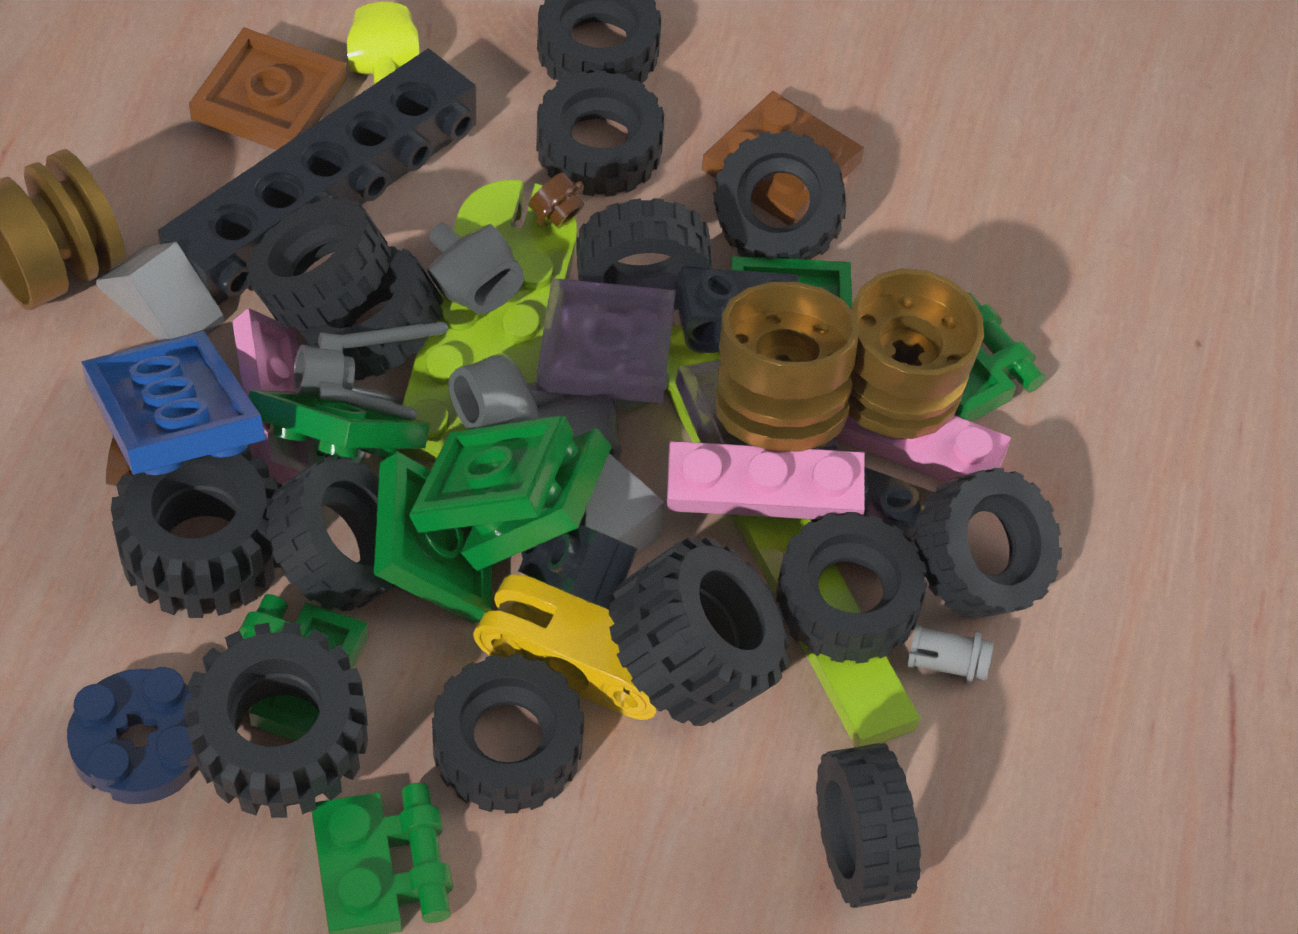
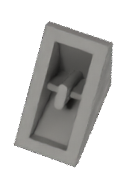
M177 242L142 247L126 258L124 264L109 270L96 279L97 288L159 341L204 331L208 335L225 322L224 314Z
M608 454L584 512V526L637 548L636 556H638L661 537L664 501L611 454Z

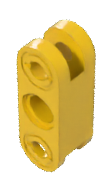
M511 574L504 578L494 597L496 606L500 611L491 610L484 613L473 634L475 642L489 656L498 655V657H511V654L524 655V659L536 661V659L547 663L548 668L554 672H561L568 679V686L571 690L575 689L579 697L633 719L648 720L655 716L658 709L650 704L649 697L644 691L639 692L631 682L633 678L626 667L623 668L619 661L617 653L620 651L618 645L612 641L609 628L615 623L609 616L608 609L528 576Z

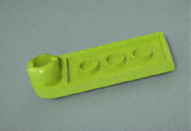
M501 180L482 186L464 201L458 212L453 230L461 237L488 224L493 225L511 247L515 260L520 264L524 280L520 289L511 299L497 309L484 314H477L465 306L454 303L447 299L437 288L443 300V303L440 304L443 313L438 322H445L448 325V331L445 334L429 336L424 343L425 346L417 353L402 406L415 409L417 411L416 419L430 423L425 448H399L398 452L409 458L435 463L449 433L468 430L462 424L449 393L450 375L457 368L476 363L492 355L506 354L517 364L527 383L541 382L576 252L577 223L574 217L569 223L559 229L552 222L542 227L536 222L538 216L528 206L523 227H514L516 221L521 219L524 209L523 181ZM534 184L531 198L543 185Z

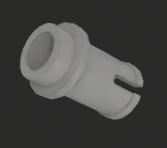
M915 625L908 667L914 668V666L966 676L965 683L972 684L974 678L986 681L994 642L981 639L982 633L975 632L974 638Z

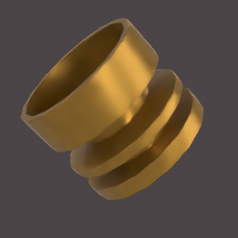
M61 149L48 155L45 166L40 162H34L25 166L24 180L28 195L10 177L0 178V280L24 309L33 310L67 293L69 282L65 264L82 281H90L96 278L99 266L103 270H112L124 264L126 258L124 241L112 208L91 173L79 158L68 149Z
M901 268L878 274L860 288L851 306V310L856 314L859 336L855 365L850 374L852 391L849 396L850 406L848 415L863 428L885 437L915 439L936 433L953 419L963 396L970 371L984 338L982 314L972 297L952 280L928 270Z
M769 282L749 287L730 299L722 314L719 346L721 363L717 371L718 385L715 397L717 417L727 431L748 445L774 452L805 451L825 445L840 434L849 414V396L852 391L850 374L855 365L859 336L856 314L843 299L823 288L799 282Z

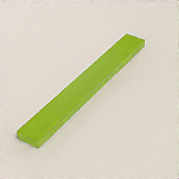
M681 324L651 333L661 355L662 364L670 375L665 392L693 443L751 446L730 434L717 417L715 397L718 385L717 371L721 363L719 353H697L690 350L685 344ZM731 515L776 598V588L783 554H786L787 545L793 535L798 536L801 533L802 527L809 523L811 519ZM835 563L828 566L821 573L818 581L819 590L824 600L836 609L850 613H862ZM799 641L855 747L883 743L917 730L921 718L886 656L881 659L879 657L871 658L866 663L856 664L855 661L844 660L841 663L831 661V657L822 654L817 656L808 651V646Z

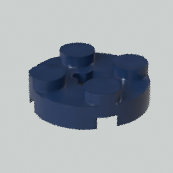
M158 667L153 670L132 669L106 677L97 684H90L82 688L77 693L73 705L74 712L68 723L67 743L74 768L85 784L92 789L93 784L100 791L111 793L112 799L126 804H144L173 795L191 780L190 772L198 763L186 730L188 725L184 716L185 699H192L189 687L184 683L181 674L168 667ZM137 724H145V726H153L157 729V731L148 734V744L143 747L134 748L131 739L120 740L123 733L129 731L131 726Z

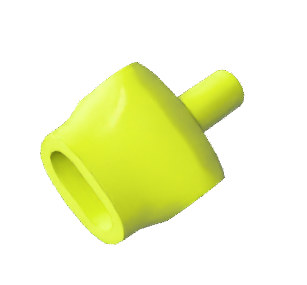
M375 2L356 9L353 23L347 35L350 72L373 75L375 84L420 54L418 30L413 24L411 12L406 6L395 2Z

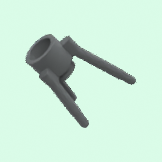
M436 322L344 335L320 332L317 346L303 344L298 349L293 372L294 393L297 396L341 402L384 415L413 421L417 418V411L413 408L402 406L403 397L353 385L355 376L354 358L343 356L342 351L347 348L441 335L448 331V325L445 322Z

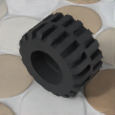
M249 449L229 457L206 455L183 462L180 468L166 474L149 475L142 472L135 475L123 474L116 485L119 496L112 497V526L125 577L131 587L137 585L139 597L148 604L159 599L161 611L175 615L179 608L187 609L189 618H203L204 610L216 609L217 615L220 616L232 612L231 603L238 600L244 606L257 599L255 587L259 586L267 589L274 581V567H281L280 563L277 564L272 554L274 549L267 537L266 528L269 527V519L266 518L267 507L272 505L273 502L271 497L279 488L275 477L269 476V468L261 458L251 460ZM214 516L229 521L223 529L205 537L184 538L169 533L178 524L194 517Z
M690 537L682 542H678L627 577L624 582L617 586L613 593L615 600L610 603L609 616L615 624L609 628L612 641L618 645L620 652L617 653L622 667L628 669L633 678L631 682L639 692L644 691L647 694L650 704L660 712L665 709L668 710L671 718L678 722L685 723L689 720L694 726H704L709 722L714 723L776 685L782 679L781 672L787 669L789 657L785 650L790 647L789 635L783 628L785 620L781 609L777 607L773 599L772 591L759 578L757 570L749 562L745 563L741 560L738 552L729 546L722 548L716 540L704 538L700 541L697 537Z
M269 622L254 625L255 636L243 639L238 630L225 637L228 647L225 652L220 653L212 647L202 658L206 674L193 672L188 684L192 699H185L184 716L188 725L186 730L201 774L207 784L213 781L217 795L228 804L236 797L239 800L241 810L253 815H257L261 805L269 806L271 818H287V806L300 804L303 815L317 809L315 797L323 793L332 801L342 793L340 779L344 776L353 780L360 769L358 754H366L368 744V719L362 680L357 668L351 669L349 655L340 645L332 650L329 649L327 635L314 629L308 638L302 637L300 624L284 622L282 633H271ZM270 696H297L310 702L319 711L318 718L312 728L298 740L286 745L275 747L261 746L248 741L237 732L244 714L254 704Z

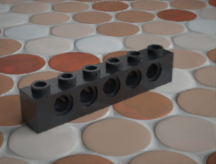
M427 48L158 230L160 244L178 243L217 305H220L230 297L240 295L250 285L247 279L249 271L246 268L248 261L253 256V249L263 240L264 234L271 227L274 228L280 223L281 219L286 215L298 211L300 207L308 203L313 204L319 202L320 199L329 197L331 199L348 197L350 201L356 200L361 205L367 201H373L381 196L389 185L409 171L421 168L432 155L449 143L464 138L476 125V85L431 49Z

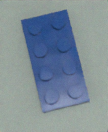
M204 331L81 361L86 383L133 475L142 472L149 475L166 474L180 468L184 461L206 455L213 457L237 455L246 450L248 444L266 440L260 413Z

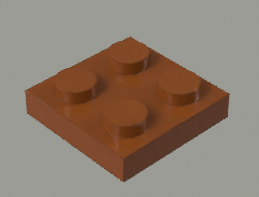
M243 27L189 102L191 119L277 150L320 120L347 80L346 63Z
M772 91L703 154L702 170L716 178L718 171H722L724 160L730 152L733 154L739 148V144L746 139H755L759 137L760 133L770 131V134L781 133V130L793 131L794 135L803 137V134L813 138L814 143L820 147L824 145L831 152L833 162H838L842 171V179L846 178L861 163L864 147L775 91ZM775 173L765 177L756 185L752 193L751 202L791 226L801 220L806 214L810 203V195L806 185L796 176L787 173Z

